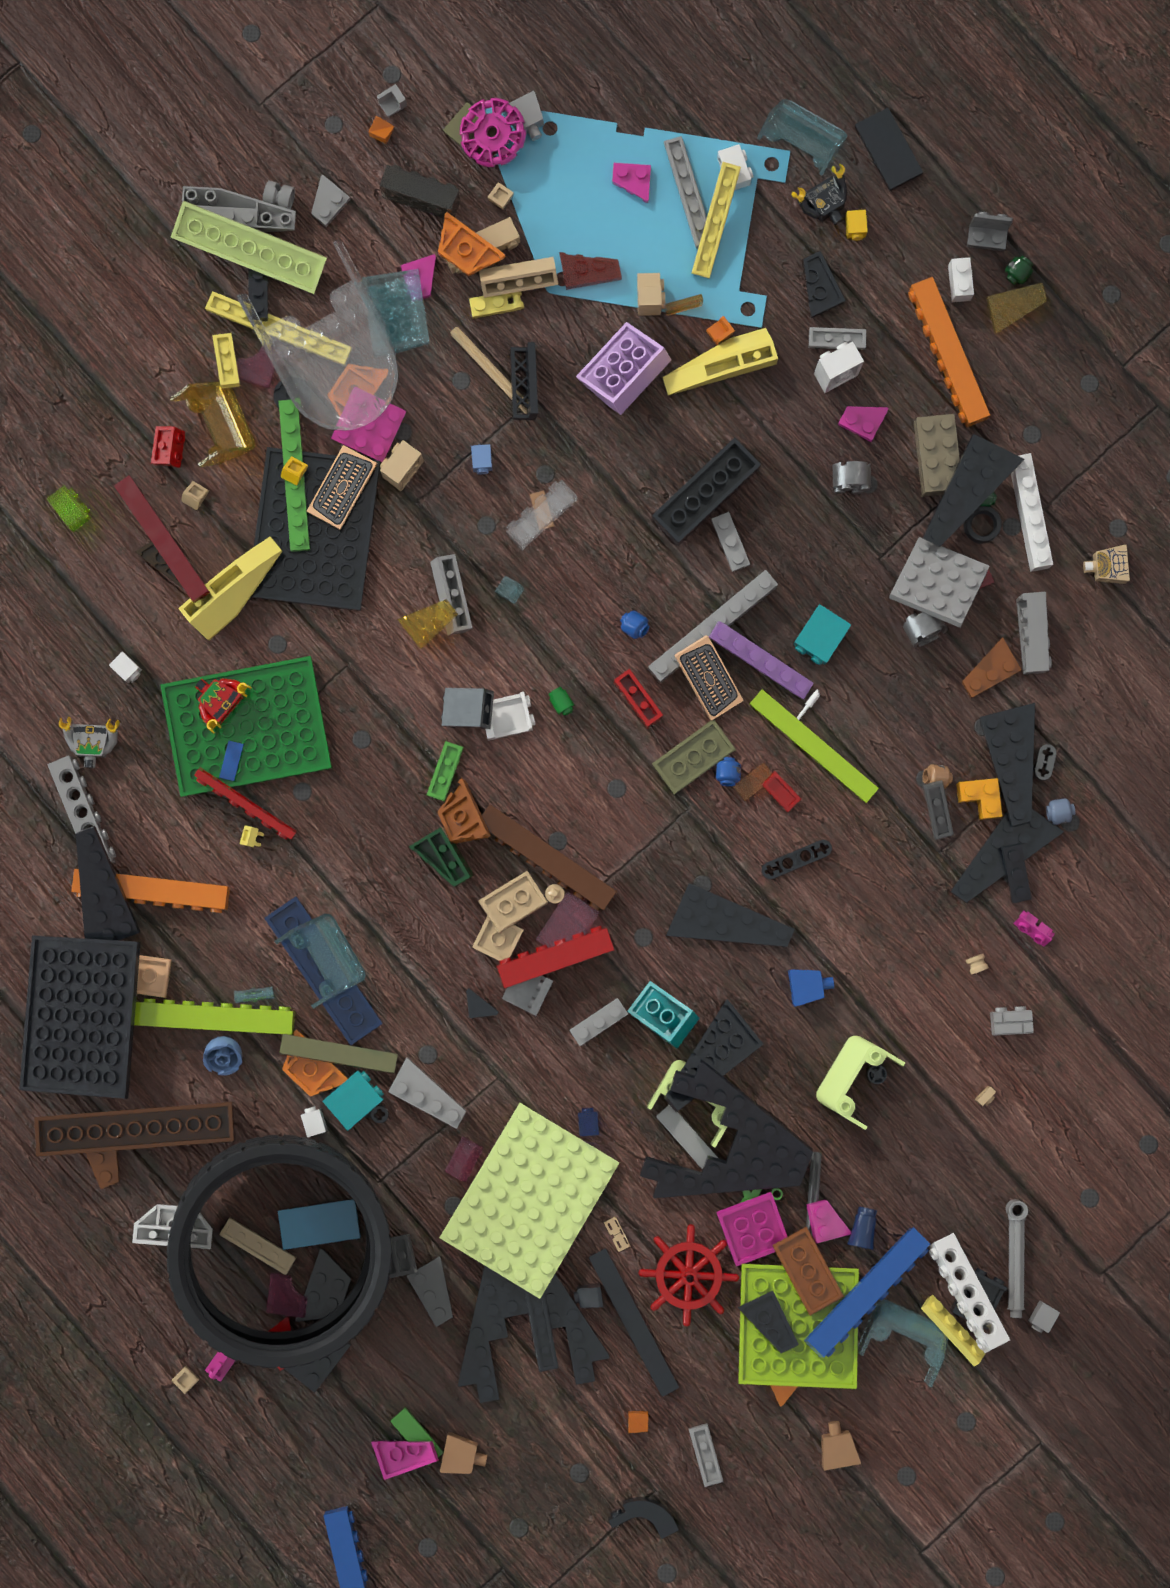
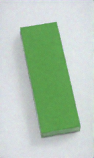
M445 741L427 796L445 802L464 747Z
M406 1407L391 1419L390 1422L407 1441H432L437 1456L439 1457L444 1453L442 1448Z

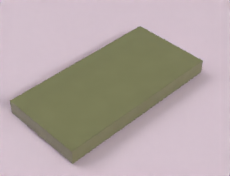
M713 719L653 762L652 765L675 795L736 749Z

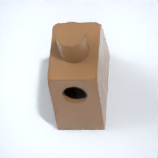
M839 1421L829 1422L830 1433L821 1435L822 1468L824 1471L861 1464L849 1430L841 1431Z
M448 1432L440 1473L472 1474L473 1465L485 1467L487 1455L476 1453L477 1442Z

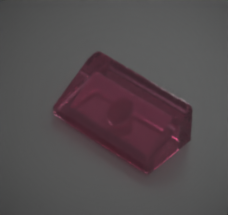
M462 1137L445 1172L466 1182L483 1147Z

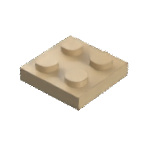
M487 916L472 948L497 960L511 957L524 930L513 925L499 934Z

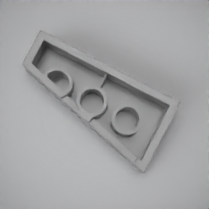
M1046 592L1023 593L1016 599L1023 675L1046 673L1052 667V660L1048 651L1050 640L1048 637Z

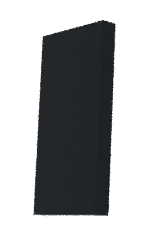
M889 108L855 124L856 131L889 191L923 174L918 161Z

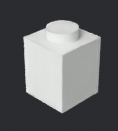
M121 652L109 664L127 683L137 680L140 676L139 672L142 670L124 652Z
M316 1106L304 1110L305 1114H302L301 1118L307 1137L328 1131L322 1109L316 1110Z

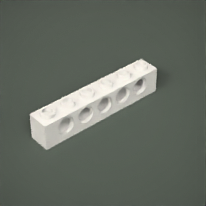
M954 1233L928 1246L930 1256L933 1260H936L939 1266L940 1275L948 1283L949 1292L952 1296H955L958 1302L959 1311L967 1319L969 1330L974 1332L977 1338L976 1343L978 1347L986 1353L1010 1341ZM945 1254L951 1256L952 1262L946 1260ZM955 1272L960 1273L961 1280L956 1279ZM964 1289L970 1292V1298L965 1296ZM974 1307L979 1309L980 1316L975 1315ZM983 1325H986L989 1328V1334H986L984 1332Z

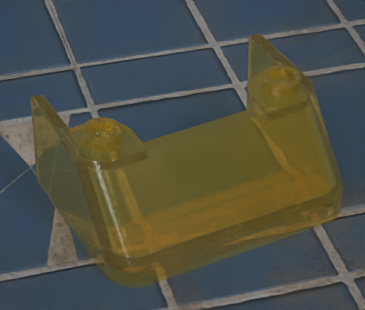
M220 381L186 385L170 397L171 401L185 400L189 410L194 413H202L215 443V446L208 450V457L198 463L199 467L220 465L255 448V441L232 388L221 389Z

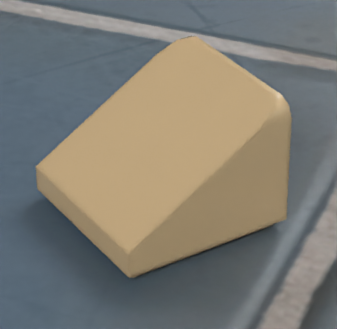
M192 481L183 492L181 501L197 510L209 490Z

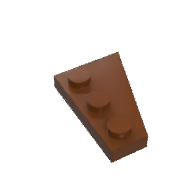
M117 1150L86 1153L100 1189L120 1181Z

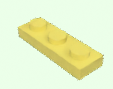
M232 334L212 335L221 389L239 387L240 383Z

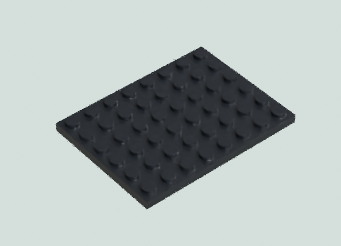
M267 447L254 547L265 539L272 537L283 552L250 598L361 611L380 461L372 460L377 463V466L342 529L339 530L307 513L310 550L291 552L285 479L281 478L282 468L284 467L283 451L279 448ZM302 451L303 463L308 465L304 473L307 509L337 455Z
M32 935L19 1090L128 1099L141 942Z

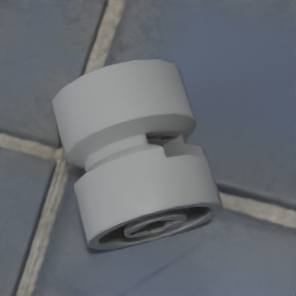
M268 180L263 193V201L291 209L295 197V187L288 185L281 187L280 183Z

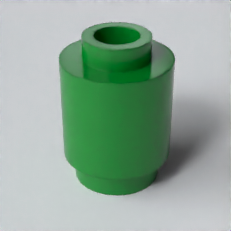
M558 687L548 694L549 700L558 715L563 714V716H566L573 711L572 708L575 705L562 687Z

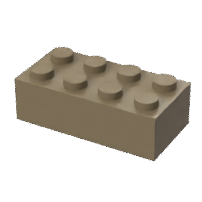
M954 414L917 417L914 421V432L922 497L943 495L960 461Z

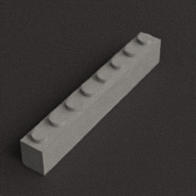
M766 570L649 665L647 670L659 684L680 668L674 656L675 654L707 635L709 637L718 621L730 627L775 590L778 585L777 582Z

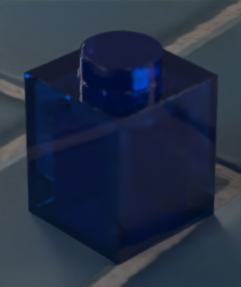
M593 1107L582 1108V1112H578L579 1135H599L598 1112L594 1111Z

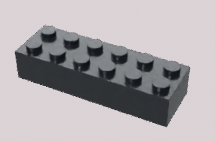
M734 437L652 515L651 520L678 547L760 469L761 464Z

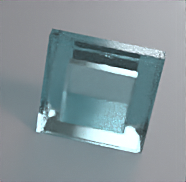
M504 576L495 592L515 604L522 594L524 587Z

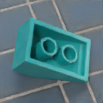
M649 981L627 1011L676 1049L700 1019L693 1010L651 981Z

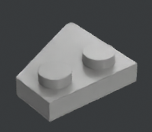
M322 175L311 214L327 227L351 199L328 178Z

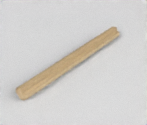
M455 327L450 332L451 336L512 400L511 383L460 328ZM516 390V394L523 399L524 397ZM521 404L519 408L527 414V409Z

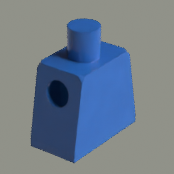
M788 970L793 1007L824 998V990L834 988L833 977L822 978L821 971Z

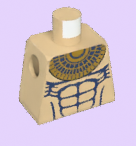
M1127 545L1095 552L1093 554V561L1083 562L1084 573L1094 572L1095 581L1126 584L1130 581Z

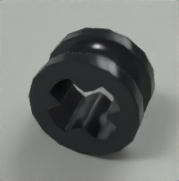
M378 1105L371 1111V1118L376 1123L385 1122L389 1115L388 1109L383 1105ZM378 1109H382V1112H385L381 1120L374 1115Z

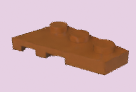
M1003 637L962 681L970 698L1021 671Z

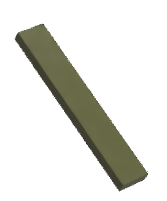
M287 1034L282 1036L279 1054L392 1074L395 1073L398 1055Z

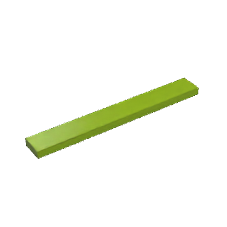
M763 689L751 701L750 705L865 803L879 789Z

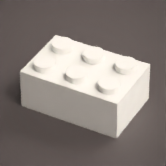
M844 342L837 347L836 351L832 353L828 351L820 356L814 375L824 393H827L858 376L864 360L853 342L849 344Z

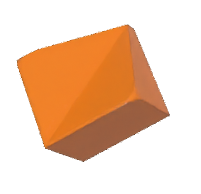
M376 116L370 127L369 136L387 144L394 126Z
M628 1411V1433L648 1432V1411Z

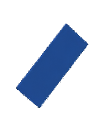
M228 741L219 778L234 781L243 744Z

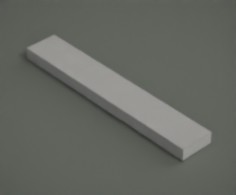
M682 136L664 141V147L697 249L707 217Z

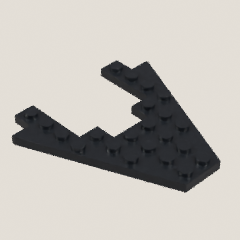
M700 1059L695 1076L678 1070L675 1071L670 1091L724 1106L720 1125L737 1129L726 1161L707 1155L702 1172L646 1156L640 1176L657 1181L653 1198L801 1186L813 1154V1149L704 1060Z
M484 1266L458 1382V1387L477 1384L480 1403L499 1400L489 1341L508 1337L506 1317L528 1314L524 1289ZM555 1273L544 1291L551 1329L566 1327L576 1385L594 1382L595 1376L592 1362L609 1359V1354Z

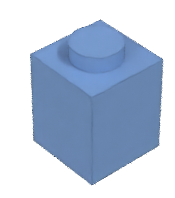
M490 444L471 446L473 472L488 474L489 471H492Z

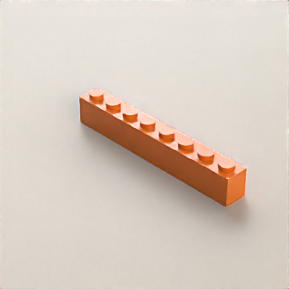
M933 277L912 284L909 289L910 292H908L910 301L916 305L917 309H915L917 318L923 322L924 335L929 337L931 342L930 349L938 358L937 366L940 372L943 371L945 375L944 382L947 389H950L953 394L951 399L954 406H958L960 411L958 415L961 423H965L967 428L987 420L990 413Z
M74 869L71 892L77 893V897H81L79 869ZM116 874L126 899H134V903L146 904V901H153L155 906L165 907V903H170L173 908L184 909V905L191 906V910L203 911V907L211 908L210 912L222 913V909H228L230 887Z

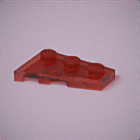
M559 252L566 290L622 280L618 259L591 258L580 254L568 255L564 252Z

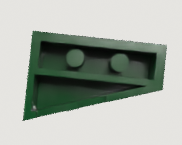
M444 827L438 828L409 846L454 887L474 877L457 845L449 840Z

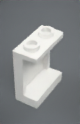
M520 692V694L493 700L491 729H485L488 741L533 731L532 726L535 725L533 714L529 715L528 707H531L529 695L525 696L524 692Z

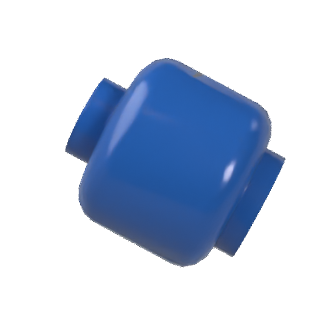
M637 611L625 613L620 620L622 623L621 630L634 639L643 638L650 627L648 619Z
M725 757L723 761L717 763L716 780L722 786H735L741 779V764L736 762L735 758Z

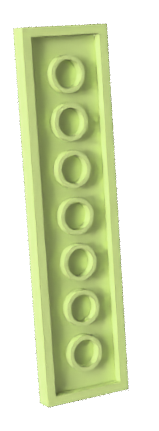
M186 201L182 202L171 235L173 239L313 294L327 260L325 256Z

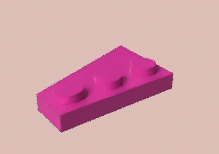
M432 1441L371 1442L384 1480L439 1460Z

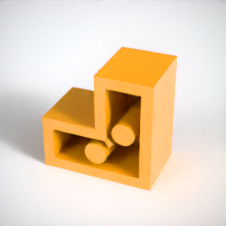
M998 778L966 781L956 784L958 803L977 801L979 820L1002 817Z

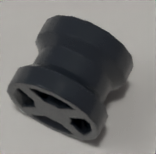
M871 1065L866 1071V1077L871 1083L881 1084L886 1080L887 1072L883 1066Z

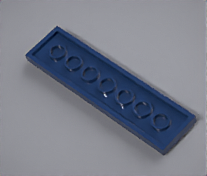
M297 896L264 918L350 1046L383 1024Z

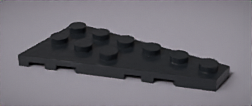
M688 883L666 936L787 947L795 929Z

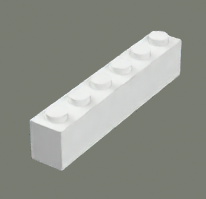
M1031 453L1018 455L1025 460L1011 473L1030 572L1049 569L1053 565L1032 456Z

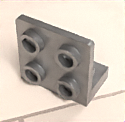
M987 212L976 213L969 225L967 247L1005 251L1007 231L1012 224L1013 218L1005 214L994 216L989 215Z
M541 975L507 987L502 999L537 1016L553 981Z

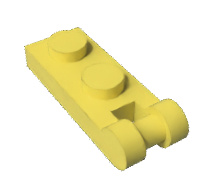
M522 292L486 298L484 296L469 298L473 319L524 309V303L520 297ZM513 298L514 303L508 304V299Z

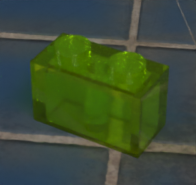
M64 485L49 496L47 501L69 529L74 532L91 519L88 515L90 510L84 502L81 504L76 498L79 496L72 487L68 489Z

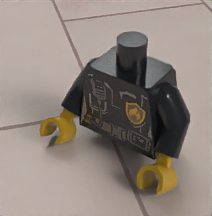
M839 163L840 170L836 172L834 166L831 168L836 177L833 175L806 192L803 188L798 187L800 191L798 196L796 192H792V197L798 199V204L804 214L820 221L830 217L834 225L844 220L839 212L844 208L847 200V185L843 175L845 167Z

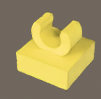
M244 826L240 844L249 847L261 846V843L256 842V837L264 836V833L258 832V828Z

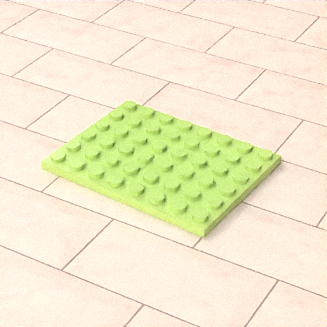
M519 1103L439 1238L540 1299L619 1162Z

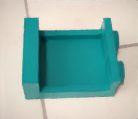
M819 604L793 644L796 646L795 650L803 655L805 653L812 657L811 660L816 664L825 665L851 624Z
M356 1071L322 1101L347 1131L384 1100L382 1097L384 1095L383 1091L377 1085L374 1087L369 1082L371 1078L365 1071Z

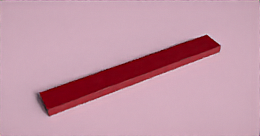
M129 475L115 484L114 487L192 602L196 603L209 594V590L131 476Z

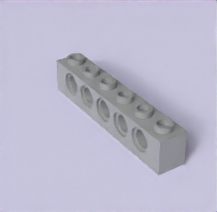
M68 755L47 764L75 834L87 829L91 825L96 826L111 864L116 863L114 860L116 857L115 851L107 843V840H109L108 834L100 826V822H102L98 811H94L92 806L95 804L91 794H87L85 789L87 783L83 776L80 777L78 772L80 766L76 758L73 759V757ZM72 773V774H73V779H72V781L69 782V783H66V781H65V776H66V774ZM79 790V799L73 800L72 793ZM82 808L87 809V815L84 818L79 816V811Z

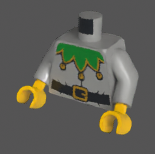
M71 717L67 718L68 723H63L62 718H60L59 727L63 729V734L69 748L76 756L85 757L84 768H95L96 758H105L106 754H109L117 744L119 720L115 722V726L111 724V719H109L106 726L72 724L71 727Z

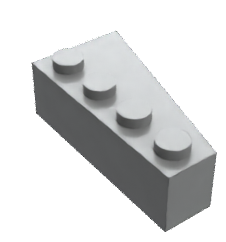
M406 1057L388 1091L456 1129L467 1111L409 1057Z

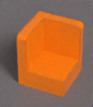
M722 316L718 322L706 331L715 344L719 345L732 336L735 330L727 319Z

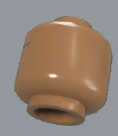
M931 764L924 770L922 776L925 784L942 780L944 789L953 780L952 773H950L949 768L945 765Z

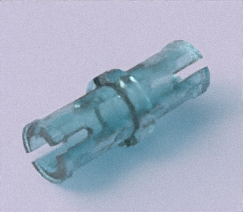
M273 986L258 989L251 987L250 990L234 991L235 1003L247 1001L255 1003L257 1000L274 999Z

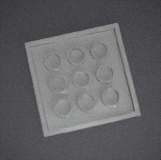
M919 537L889 598L961 628L988 572L989 565L945 547H938Z

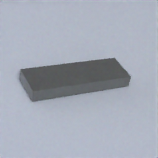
M942 780L923 785L934 839L937 840L954 835Z

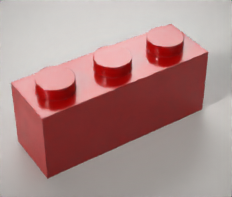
M630 669L614 679V684L647 729L663 718L661 711Z

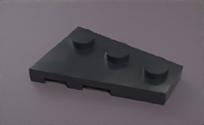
M821 251L804 258L803 265L812 319L845 303L846 300Z

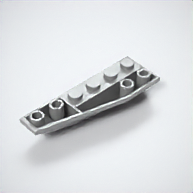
M183 186L182 202H189L262 232L295 231L296 211L222 188Z

